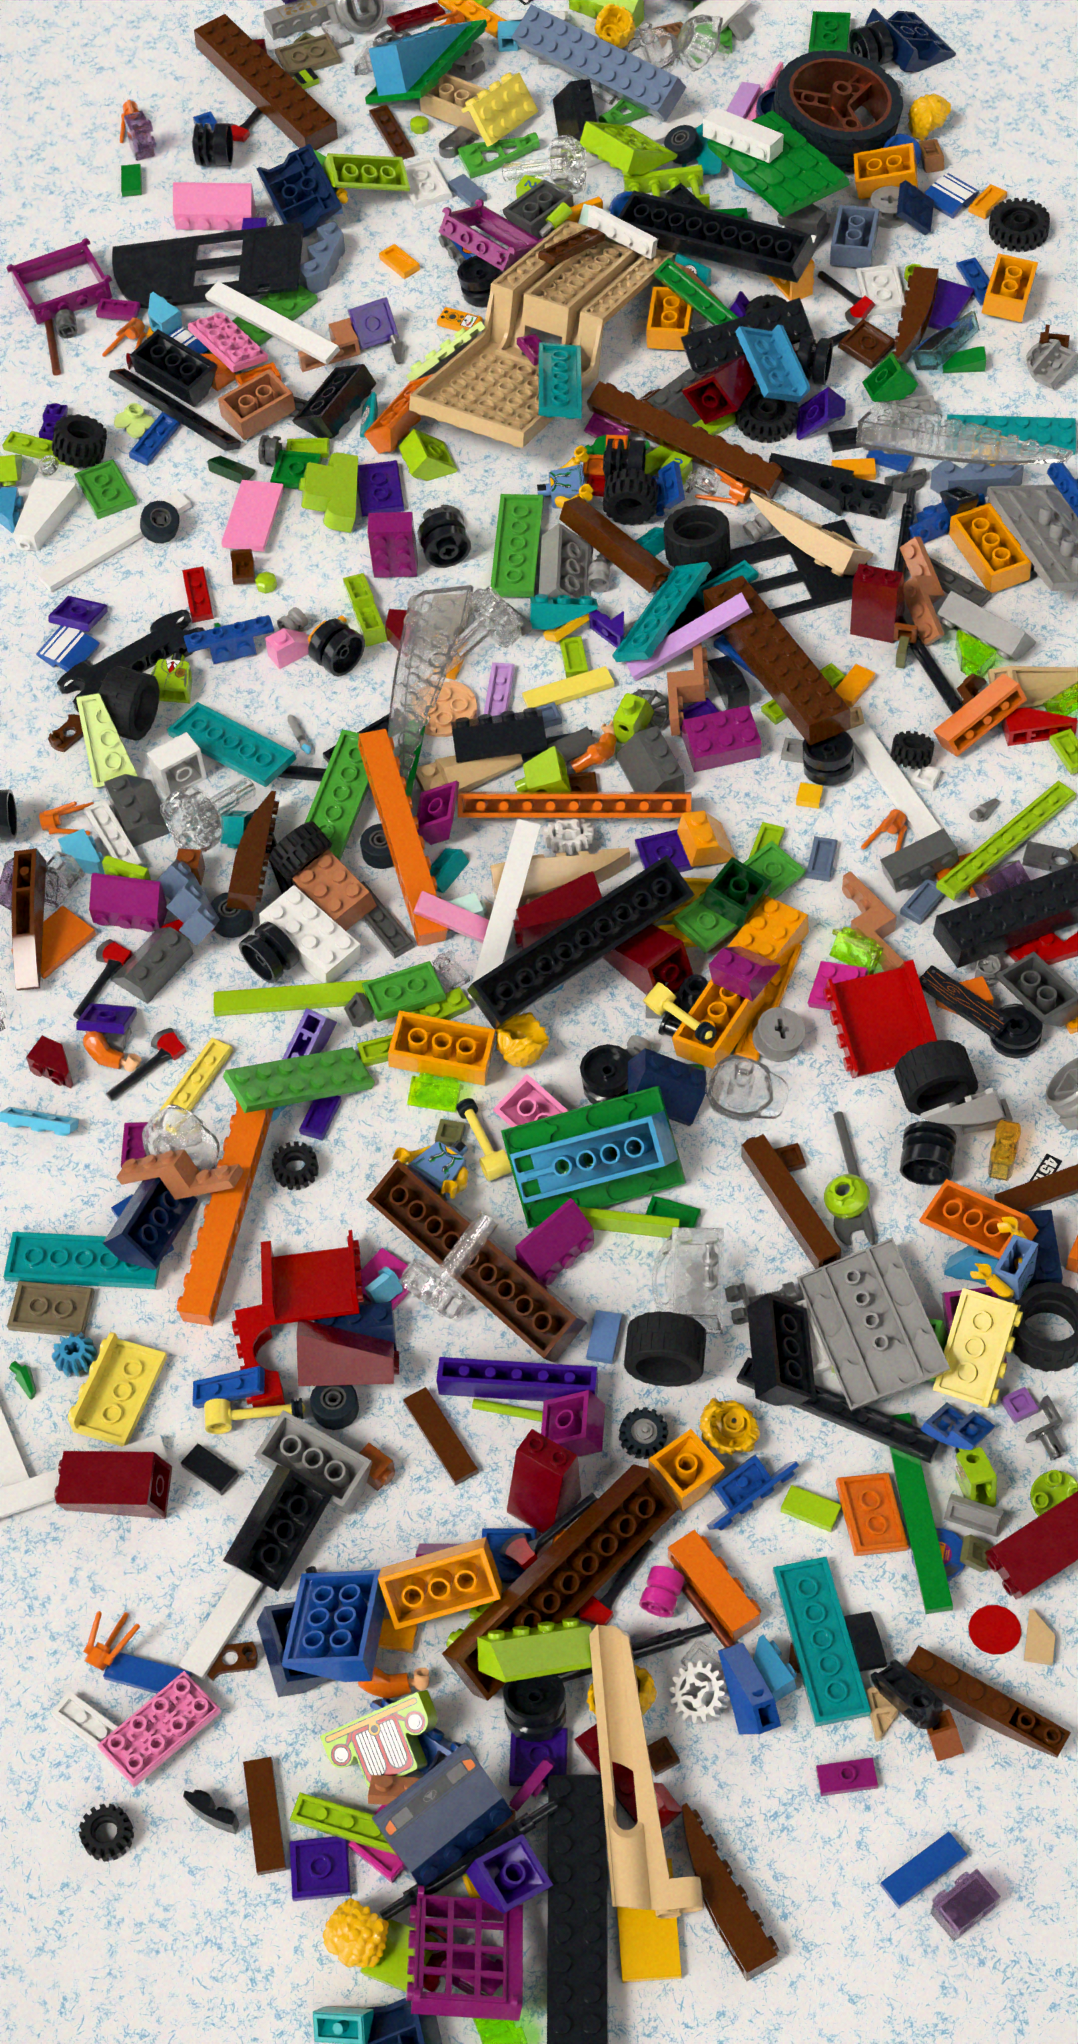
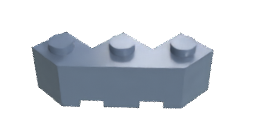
M335 221L316 228L318 242L307 246L309 261L300 265V285L313 294L328 288L329 280L339 265V259L345 253L343 232Z
M1006 456L992 467L976 457L962 469L945 458L932 470L930 489L940 494L941 491L961 486L977 494L982 493L987 497L988 486L1021 485L1024 465Z
M175 859L156 881L161 882L164 895L171 900L166 908L183 922L179 931L197 946L212 931L220 919L195 875L191 872V868L185 862Z

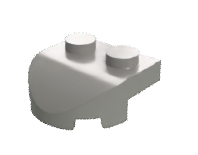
M1050 339L1048 343L1042 345L1040 343L1035 344L1026 355L1027 368L1035 381L1054 389L1077 362L1078 353L1061 346L1059 340Z

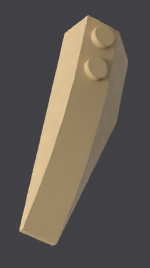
M750 494V498L762 514L782 535L802 551L815 558L814 562L823 567H826V565L831 567L832 573L841 577L844 574L853 576L859 563L865 564L872 558L874 553L834 531L830 532L826 529H821L822 525L807 519L803 521V515L791 510L785 511V506L761 494Z
M629 848L599 850L597 854H591L588 851H578V855L566 856L564 852L556 853L555 857L545 858L544 854L532 855L518 908L591 871H594L598 884L611 878L631 865ZM505 862L490 865L494 898L497 895Z

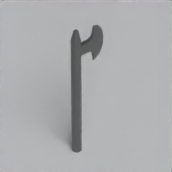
M835 1112L833 1116L848 1173L860 1177L843 1112ZM868 1206L860 1214V1217L842 1219L834 1216V1230L842 1243L851 1245L850 1235L855 1231L864 1230L870 1245L875 1244V1231Z

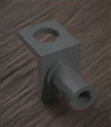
M1047 1395L1041 1400L1040 1406L1050 1423L1030 1432L1025 1441L1030 1443L1036 1439L1041 1440L1052 1461L1056 1457L1063 1456L1066 1451L1055 1434L1063 1420Z

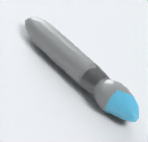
M288 715V723L300 744L301 750L306 754H310L311 745L306 740L297 719L293 715Z

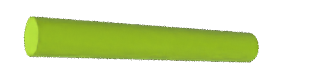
M475 1398L472 1403V1409L542 1422L543 1411Z

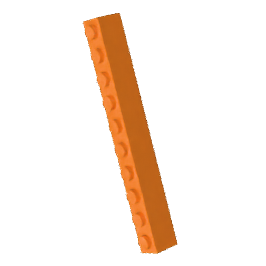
M386 729L359 734L358 748L417 945L423 946L446 941L447 931H450V929L413 913L422 891L437 897L435 891L437 890V882L435 876L431 877L429 872L431 870L429 856L424 855V839L418 835V820L411 813L413 809L410 796H406L405 790L407 786L405 777L400 776V761L398 756L394 757L393 754L395 749L393 738L388 737Z
M459 792L457 794L458 818H681L682 813L692 812V792Z
M236 1099L237 1111L235 1115L231 1116L230 1135L224 1140L223 1159H219L217 1168L224 1165L239 1164L244 1172L234 1188L210 1193V1196H212L210 1204H206L204 1208L205 1221L203 1227H199L197 1233V1249L191 1253L190 1264L192 1266L190 1273H186L183 1286L185 1290L183 1296H180L177 1301V1311H179L184 1322L213 1326L274 1108L244 1113Z

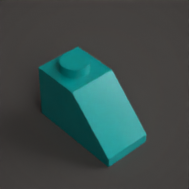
M230 810L221 815L220 844H227L228 848H238L243 833L253 817V811Z

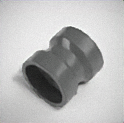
M64 309L57 312L55 321L58 335L66 339L74 337L78 330L73 311Z

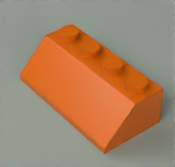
M434 374L410 381L364 433V436L378 454L394 451L398 447L397 443L399 440L405 438L410 433L409 429L420 422L421 415L409 410L410 394Z
M948 1179L945 1180L919 1219L920 1223L997 1259L1001 1258L1012 1236L1010 1232L1001 1233L998 1230L997 1224L1003 1222L1002 1217H1015L1018 1221L1017 1230H1022L1030 1241L1033 1240L1039 1231L1028 1215Z

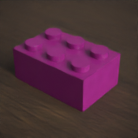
M368 513L367 533L374 578L417 577L418 554L413 513Z
M749 705L682 721L681 735L694 772L760 758L762 742Z

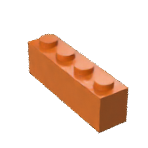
M1002 674L933 731L941 747L958 757L1023 704L1027 698L1019 683Z
M694 1529L668 1547V1559L678 1572L684 1576L685 1581L692 1585L735 1642L760 1625L761 1609L753 1598L749 1600L744 1594L745 1590L739 1579L730 1576L727 1572L728 1567L725 1561L720 1556L716 1558L711 1551L712 1547L704 1535L700 1537Z

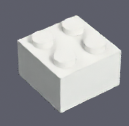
M187 732L147 753L154 782L167 799L207 778L201 750Z

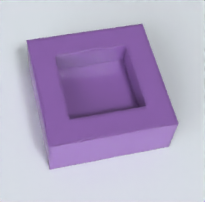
M1026 1387L1014 1391L1001 1399L1002 1405L1014 1424L1038 1413L1039 1408Z

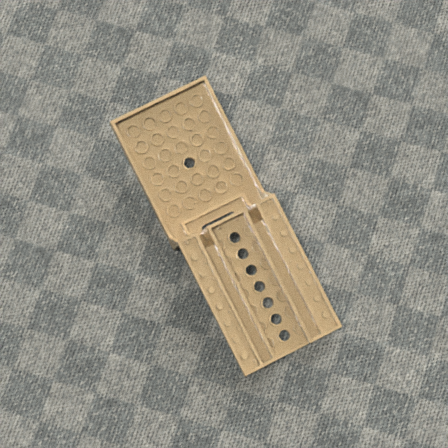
M566 220L491 283L484 323L485 329L468 346L410 394L409 410L417 412L422 416H429L439 422H446L455 425L457 428H464L473 431L475 434L485 435L496 441H503L514 447L523 448L555 417L547 418L538 415V365L534 366L523 355L524 353L517 345V338L528 336L532 327L562 337V344L581 346V383L583 392L598 378L604 324L656 278L654 272L667 258L673 262L675 253L657 248L656 256L649 259L622 244L605 239V241L554 266L538 259L539 251L588 228V226Z

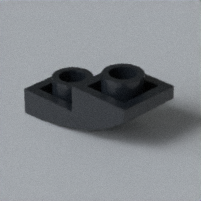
M871 1611L844 1616L859 1671L887 1667L884 1649Z
M184 1791L183 1797L187 1806L198 1817L218 1829L237 1834L240 1823L236 1814L231 1809L218 1807L216 1810L212 1797L205 1791Z

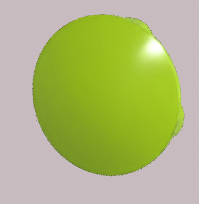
M1050 1470L1040 1475L1034 1481L1030 1492L1031 1505L1035 1513L1040 1516L1077 1492V1480L1068 1473L1058 1470Z

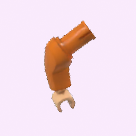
M612 720L609 725L604 723L601 726L604 734L600 736L598 743L588 746L587 752L570 762L576 773H581L593 764L601 765L614 755L616 737Z
M86 1031L83 1045L98 1064L115 1069H121L124 1066L129 1072L139 1067L141 1062L140 1056L129 1054L127 1059H124L125 1053L111 1048L101 1032Z
M374 1667L372 1680L358 1682V1685L372 1695L389 1699L412 1693L411 1687H415L418 1690H426L429 1686V1670L423 1667L418 1668L414 1671V1678L409 1679L407 1673L387 1674L381 1669Z

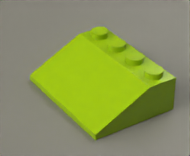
M586 121L579 143L586 148V152L598 155L599 160L609 162L611 167L621 169L622 174L630 177L633 174L643 175L676 159L678 155L628 125Z

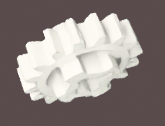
M557 818L555 819L556 823L549 822L548 827H544V844H546L547 849L551 848L553 853L560 851V853L568 852L572 855L573 851H582L581 848L588 849L589 844H593V828L590 822L585 823L584 818L579 821L577 818H564V820Z
M698 1661V1664L689 1662L688 1670L680 1668L681 1677L672 1678L677 1684L676 1687H672L669 1690L675 1693V1697L670 1700L672 1704L678 1705L675 1713L683 1715V1720L692 1721L701 1725L702 1720L706 1723H712L711 1715L720 1718L719 1708L727 1709V1705L723 1700L729 1697V1693L724 1691V1688L727 1687L726 1681L721 1680L724 1677L723 1671L717 1670V1666L709 1663L707 1665V1662ZM702 1674L709 1676L712 1681H707L706 1677H703ZM688 1704H693V1708L697 1709V1711L692 1710Z

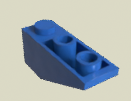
M737 1643L718 1650L739 1735L762 1734L780 1727L781 1723L775 1699L744 1643Z

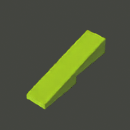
M364 573L343 578L359 629L365 639V646L368 647L387 642L385 627L376 608L373 594Z

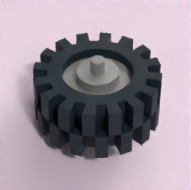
M643 1407L642 1410L636 1408L633 1412H629L619 1428L618 1437L619 1441L621 1440L622 1442L621 1447L623 1449L626 1448V1453L629 1455L631 1453L634 1454V1458L637 1459L639 1457L648 1459L649 1456L655 1455L663 1449L668 1437L667 1422L663 1421L664 1417L661 1414L657 1415L654 1409L649 1411L648 1407Z

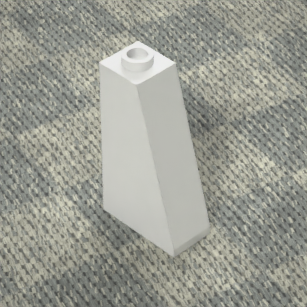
M35 478L13 533L17 549L38 551L78 502L80 497L75 482Z

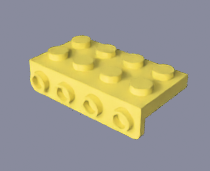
M509 72L500 77L502 81L499 82L498 80L490 84L489 90L484 89L477 93L478 98L473 97L465 102L466 106L461 109L463 113L470 112L487 147L493 145L538 112L520 72L513 75Z
M963 1288L944 1350L945 1358L951 1370L936 1377L933 1390L981 1405L985 1408H990L991 1403L996 1404L1000 1389L996 1388L998 1379L1004 1378L1008 1363H1004L1007 1352H1012L1015 1338L1011 1337L1014 1326L1019 1327L1023 1312L1019 1311L1020 1305Z
M110 1332L107 1339L104 1338L101 1342L100 1354L97 1360H94L90 1366L87 1382L83 1383L80 1387L79 1399L76 1405L72 1406L69 1410L68 1421L72 1431L121 1447L128 1445L167 1359L166 1353L118 1339L116 1333Z

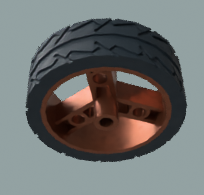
M823 50L803 54L785 66L779 76L771 111L773 110L790 123L794 130L805 137L809 144L828 157L829 161L841 171L850 172L854 171L855 153L881 149L886 141L896 134L904 105L903 96H900L901 91L897 82L879 65L864 57H858L856 54L845 51ZM862 105L874 117L876 122L863 127L854 112Z

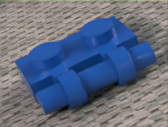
M674 460L658 471L659 477H652L658 485L657 516L665 514L664 508L671 509L685 500L680 464Z

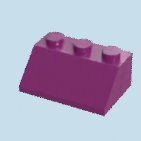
M92 873L89 911L93 923L102 926H119L124 929H140L146 932L162 928L161 926L164 924L168 909L166 908L167 903L161 882Z
M570 1198L515 1246L516 1259L543 1284L550 1285L556 1279L557 1274L563 1269L570 1268L582 1252L586 1253L592 1248L594 1244L593 1228L575 1201Z

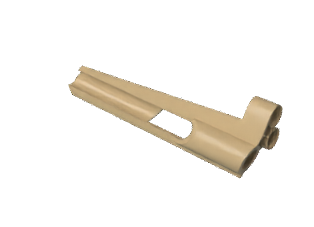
M597 1624L589 1634L612 1906L655 1910L656 1918L660 1919L676 1918L682 1916V1913L701 1911L704 1909L700 1877L691 1876L670 1879L630 1635L617 1626ZM612 1762L631 1769L634 1774L638 1822L630 1830H623L617 1823Z

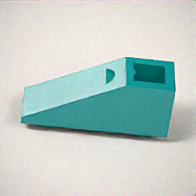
M537 594L535 597L530 596L529 621L532 624V629L552 630L598 609L597 599H593L591 596L571 598L569 595L549 597L546 594Z

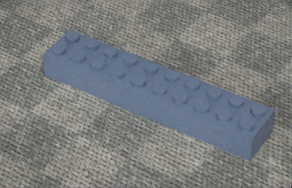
M532 4L511 37L520 48L583 80L590 79L591 84L664 121L668 119L686 89V86L679 77Z

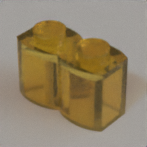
M1001 1120L997 1124L988 1165V1175L990 1178L1008 1181L1011 1178L1021 1135L1019 1123Z

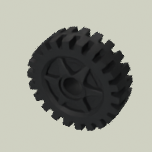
M1014 198V201L1007 199L1006 203L1002 201L999 203V206L996 205L994 210L991 211L989 220L990 238L994 240L996 245L1000 244V248L1004 249L1007 247L1008 251H1012L1013 248L1016 249L1015 252H1020V249L1027 252L1029 248L1034 250L1036 246L1040 247L1042 242H1045L1048 237L1050 227L1049 212L1039 202L1035 204L1034 200L1027 202V198H1023L1022 201H1019V198Z
M753 384L741 406L736 411V424L746 437L750 435L751 440H755L757 437L758 442L763 443L764 439L767 440V443H772V439L778 442L781 437L785 439L788 434L791 435L793 429H795L799 405L797 402L764 398L759 385L756 387Z

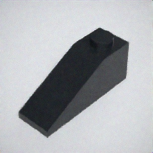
M729 656L706 661L726 710L749 705L750 689L742 672Z

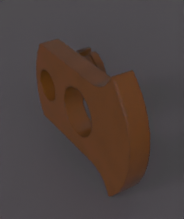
M69 714L67 722L59 729L52 731L53 734H49L48 741L52 748L65 752L84 736L80 715ZM68 730L75 731L73 736H64V733Z
M244 1642L225 1645L207 1676L214 1682L215 1678L221 1674L255 1670L258 1662V1653L254 1643ZM228 1652H234L238 1655V1659L233 1665H226L222 1662L223 1656ZM248 1652H252L248 1660L245 1654Z

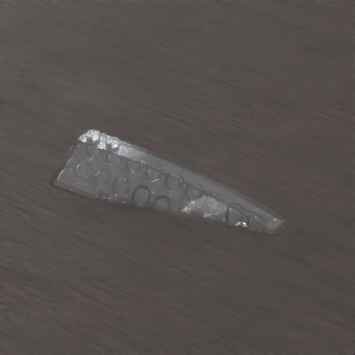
M878 402L858 421L856 446L863 447L867 451L881 450L885 454L898 453L942 461L996 465L1067 462L1073 454L1071 450L1050 444L1041 447L1038 441L1032 439L1020 441L1018 440L1019 436L1009 434L1008 437L1001 435V431L974 423L962 425V421L956 418L944 420L942 415L938 413H933L930 416L925 414L926 410L885 402Z

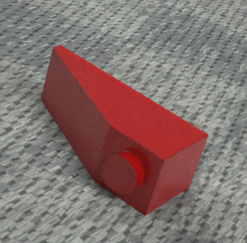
M1024 707L1015 709L1002 720L1001 726L1007 745L1013 746L1047 741L1051 735L1071 729L1076 735L1078 721L1074 717Z

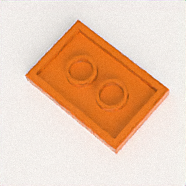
M61 906L43 922L41 977L43 979L48 977L96 935L92 927L64 906Z
M889 1473L837 1478L835 1483L854 1556L907 1551L909 1546Z

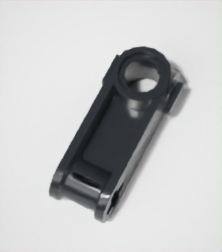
M695 974L684 979L676 995L677 999L673 1003L686 1013H689L708 984L706 978ZM667 1011L661 1021L658 1033L673 1037L682 1021Z
M893 1659L890 1661V1666L879 1673L874 1672L870 1675L872 1683L879 1693L915 1727L930 1729L938 1724L940 1713L943 1711V1701L899 1661Z

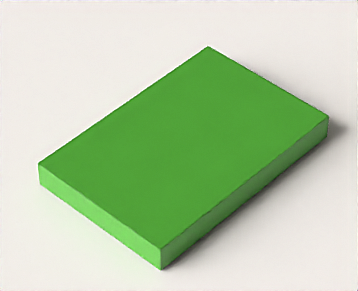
M113 459L74 473L75 479L97 519L137 505L132 491Z
M430 961L362 983L363 990L377 1022L398 1016L399 1010L410 1012L446 1000V994Z

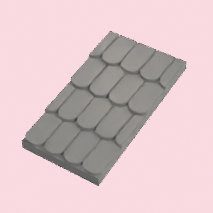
M1055 484L988 486L986 494L989 497V502L1002 517L1004 525L1021 544V550L1035 566L1034 570L1051 591L1077 590L1078 517Z
M893 1237L797 1277L851 1411L863 1408L868 1404L887 1398L904 1389L914 1387L921 1382L938 1377L951 1370Z

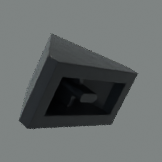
M961 486L940 492V496L950 516L976 508L979 500V494Z

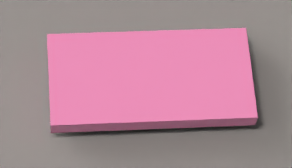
M223 312L188 323V330L233 373L268 361V354Z
M249 480L241 481L221 542L222 547L265 551L284 491L283 484Z
M183 1671L97 1746L104 1756L135 1788L221 1713V1709Z

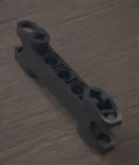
M179 610L164 615L152 623L150 634L93 665L91 661L85 660L73 666L58 680V689L62 694H68L77 690L81 691L73 700L74 708L79 712L76 697L98 693L107 673L114 667L121 666L144 672L156 665L158 660L167 659L174 653H180L186 658L193 652L189 653L187 651L184 636L194 632L205 631V629L197 627L191 630H183L191 622L190 613L187 610ZM181 617H184L182 621L177 623ZM69 680H73L67 686H64L66 682H68Z

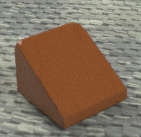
M895 623L893 640L899 641L900 636L909 637L910 643H916L918 626Z

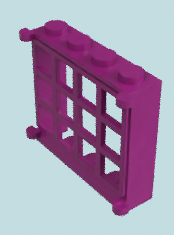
M418 1885L416 1905H410L409 1923H414V1930H409L408 1949H413V1956H408L407 1974L412 1975V1982H407L406 2001H411V2014L519 2021L523 2004V1904L503 1914L481 1898L424 1895V1885ZM426 1916H429V1917H443V1918H428V1917H426ZM482 1920H486V1921H500V1922H485V1921H482ZM425 1925L447 1927V1943L425 1942ZM453 1927L474 1928L475 1945L453 1944ZM482 1929L503 1930V1947L481 1946ZM424 1949L446 1951V1968L424 1966ZM453 1951L475 1953L474 1970L452 1968ZM481 1953L503 1955V1972L481 1970ZM424 1974L446 1976L445 1993L423 1991ZM452 1976L474 1978V1995L452 1993ZM481 1978L503 1980V1997L480 1995Z

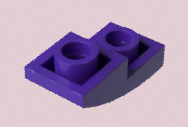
M58 403L47 404L42 415L43 424L39 431V438L53 441L54 426L61 417H67V405H60Z

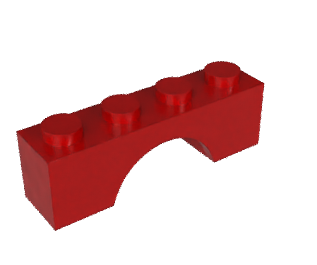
M262 1304L234 1310L236 1320L232 1321L234 1336H239L240 1343H236L238 1358H243L245 1364L240 1366V1370L261 1366L256 1361L257 1354L260 1348L273 1338L271 1327L265 1324ZM265 1369L264 1394L247 1397V1405L252 1404L253 1408L286 1405L278 1371Z

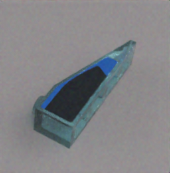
M975 311L967 313L923 340L912 350V357L916 369L938 370L980 330Z

